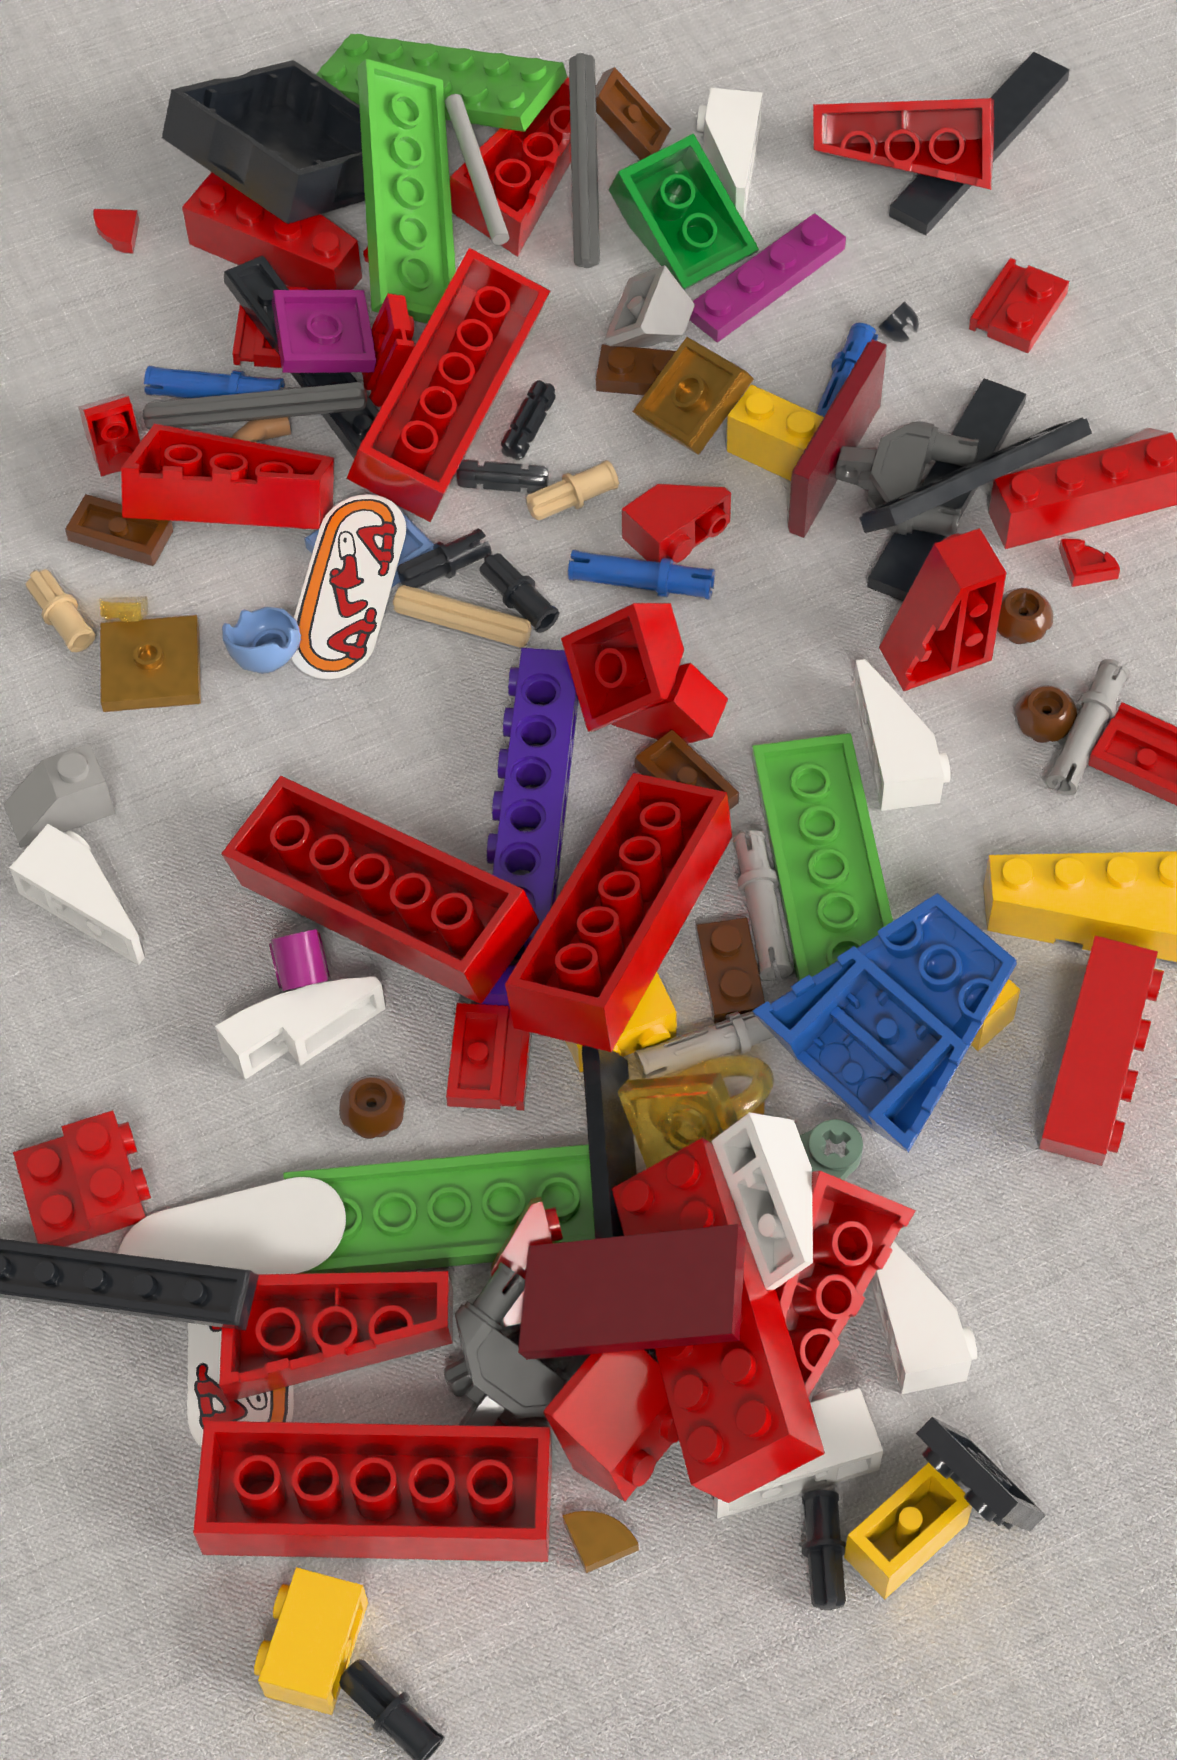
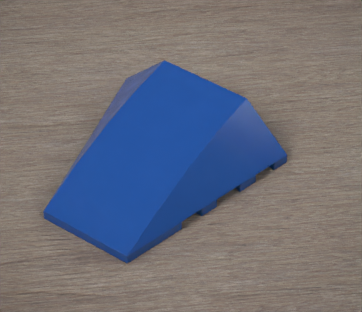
M938 893L878 930V935L858 948L853 946L837 957L838 961L813 977L808 975L790 986L792 990L774 1002L769 1003L767 1001L752 1011L801 1066L872 1130L908 1153L1017 965V960Z

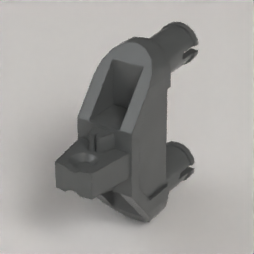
M922 421L911 422L882 437L878 449L842 446L837 463L836 479L868 490L867 502L873 509L919 488L926 464H931L932 460L963 467L975 462L979 439H969L938 432L939 428L934 427L932 423ZM939 505L886 529L903 535L907 533L912 534L914 529L950 536L957 532L961 508L956 507L955 509Z
M500 1262L499 1268L473 1304L467 1301L465 1305L461 1304L455 1313L469 1379L472 1382L465 1395L474 1401L459 1425L493 1426L497 1419L508 1425L514 1416L518 1418L545 1416L544 1409L591 1355H575L563 1370L558 1367L554 1371L539 1359L526 1360L518 1353L519 1345L501 1332L504 1327L500 1325V1322L524 1291L525 1279L517 1273L514 1275L515 1272L502 1262Z

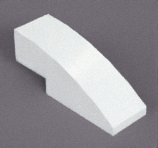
M376 977L347 978L312 984L275 995L243 1009L215 1026L221 1050L245 1080L288 1051L301 1066L386 1009L382 984Z

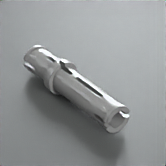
M1105 659L1100 662L1089 691L1084 692L1078 700L1077 710L1079 712L1054 767L1046 779L1047 785L1052 790L1056 787L1058 780H1062L1057 791L1059 794L1073 795L1076 793L1079 787L1078 784L1089 762L1090 754L1095 748L1105 725L1116 715V700L1130 675L1125 665L1120 667L1117 675H1113L1119 664L1116 660Z
M751 830L749 834L752 850H750L749 845L746 843L744 832L738 834L733 839L741 872L737 883L740 894L746 896L760 967V977L766 981H776L773 966L774 960H776L777 968H779L781 979L792 974L793 966L790 963L775 893L779 886L776 872L770 869L766 837L761 831Z
M733 1012L726 1015V1020L715 1025L695 1030L654 1046L634 1051V1056L636 1057L635 1061L643 1081L649 1083L667 1074L687 1069L735 1051L739 1054H744L751 1051L752 1045L771 1039L774 1036L753 1012H747L742 1015L739 1012Z

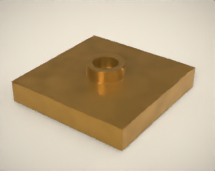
M686 337L632 412L647 424L699 455L754 378L747 371Z
M197 615L100 623L101 706L103 712L201 704L200 641Z

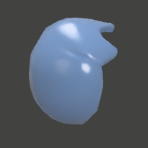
M264 607L252 612L244 609L240 612L239 620L234 627H231L228 623H224L222 626L223 642L232 659L244 670L261 674L273 672L284 666L300 646L301 634L297 621L281 608Z

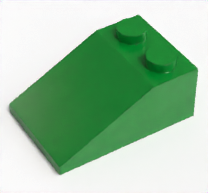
M694 133L618 171L608 189L630 229L658 263L668 268L684 290L759 251L756 242Z

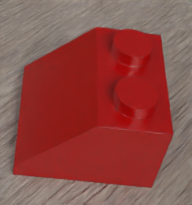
M633 603L561 638L587 731L594 732L668 699L684 653V646L671 603Z
M644 1349L591 1354L543 1411L574 1471L624 1502L637 1487L642 1486L649 1480L654 1471L655 1464L672 1443L679 1441L659 1364Z

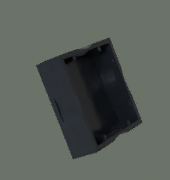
M291 60L254 69L237 77L213 79L171 89L162 139L285 223H293L365 201L360 106L347 98L336 87L296 61Z

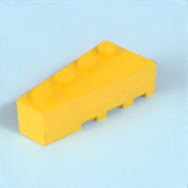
M1177 851L989 855L983 884L987 931L1053 944L1056 939L1079 943L1083 945V950L1091 951L1096 935L1158 951V959L1177 962Z

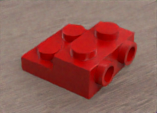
M113 1110L61 1126L64 1136L13 1152L38 1244L66 1247L135 1225L146 1217L141 1201L151 1198L142 1167L132 1170L128 1155L138 1152L129 1122L118 1124Z

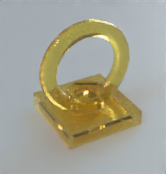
M732 1055L701 1062L672 1077L626 1080L617 1092L646 1168L651 1167L702 1137L712 1143L713 1139L749 1112H753L767 1099L774 1085V1075L770 1066L759 1058ZM743 1076L752 1079L751 1084L742 1093L730 1099L723 1078Z

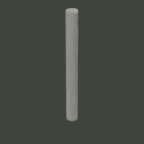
M452 94L446 98L445 104L492 243L502 245L509 240V234L463 99L459 94Z

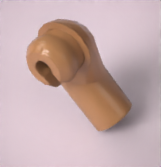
M288 417L248 421L231 438L257 443L291 435Z

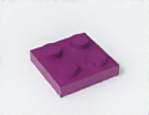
M273 290L272 307L282 373L374 372L376 356L364 290Z

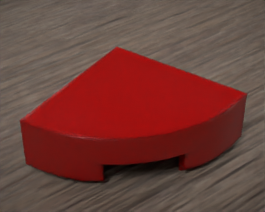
M94 209L93 217L99 236L101 235L103 239L112 244L113 249L133 254L139 227L138 211Z
M1061 539L1059 551L1072 587L1119 578V564L1110 553L1105 551L1104 554L1091 546H1087L1085 541L1081 539Z

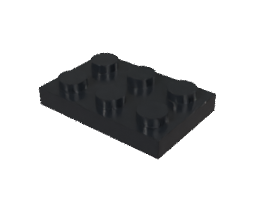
M931 1417L916 1433L928 1446L921 1453L922 1456L946 1479L950 1477L957 1484L961 1482L964 1486L970 1488L963 1497L988 1522L994 1521L998 1526L1002 1524L1008 1530L1013 1526H1017L1030 1532L1046 1516L965 1433L934 1417Z

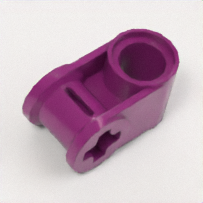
M317 929L271 939L269 947L279 989L285 991L329 980L330 974L320 932Z

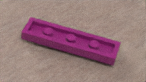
M812 214L693 301L695 306L689 321L718 343L845 250L846 236L817 214Z

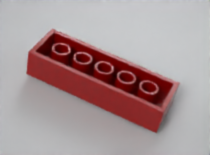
M469 248L361 443L346 479L378 496L389 499L397 506L431 522L462 460L465 458L536 323L550 290Z
M637 773L631 775L505 983L515 1029L612 1052L732 839L727 792Z
M281 775L221 853L242 886L479 1004L483 1003L540 922L524 889Z
M703 1137L612 1188L624 1236L739 1224L743 1228L713 1144ZM746 1237L740 1341L654 1348L690 1483L692 1486L726 1503H730L825 1454L776 1289H765Z
M204 1421L193 1534L202 1555L549 1562L552 1478L550 1427Z

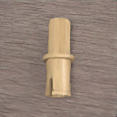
M608 460L573 476L570 473L563 474L562 481L531 493L526 497L528 511L536 520H542L572 506L580 509L583 507L584 501L617 489L619 485L618 476L613 465Z
M45 569L40 572L35 570L30 573L31 578L26 582V588L42 609L41 616L43 621L48 625L54 626L71 652H80L87 649L95 640L96 635L77 610V600L72 595L64 592L50 571Z

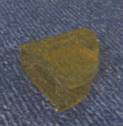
M147 596L99 598L100 616L106 620L119 618L124 622L141 621L149 613Z

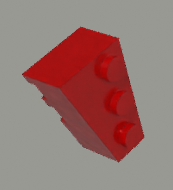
M980 528L964 534H952L933 545L879 646L903 691L992 661L1007 572Z

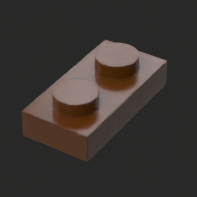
M615 67L603 72L596 85V113L640 160L660 151L671 128Z
M602 344L596 374V391L645 395L676 351Z
M85 494L66 526L65 532L70 542L154 567L173 533L171 520L122 518L121 504Z
M673 730L635 757V769L642 775L727 792L729 810L739 803V792Z
M747 917L696 925V937L714 1024L726 1020L727 1014L739 1012L742 1015L752 1012L764 1004L765 999Z

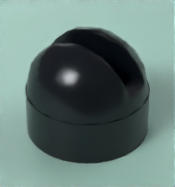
M904 301L879 328L893 341L905 342L910 339L902 329L907 326L917 333L919 327L918 316Z

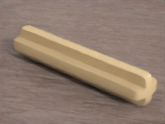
M406 585L398 587L393 599L394 610L397 613L519 648L527 645L531 635V622L527 619Z

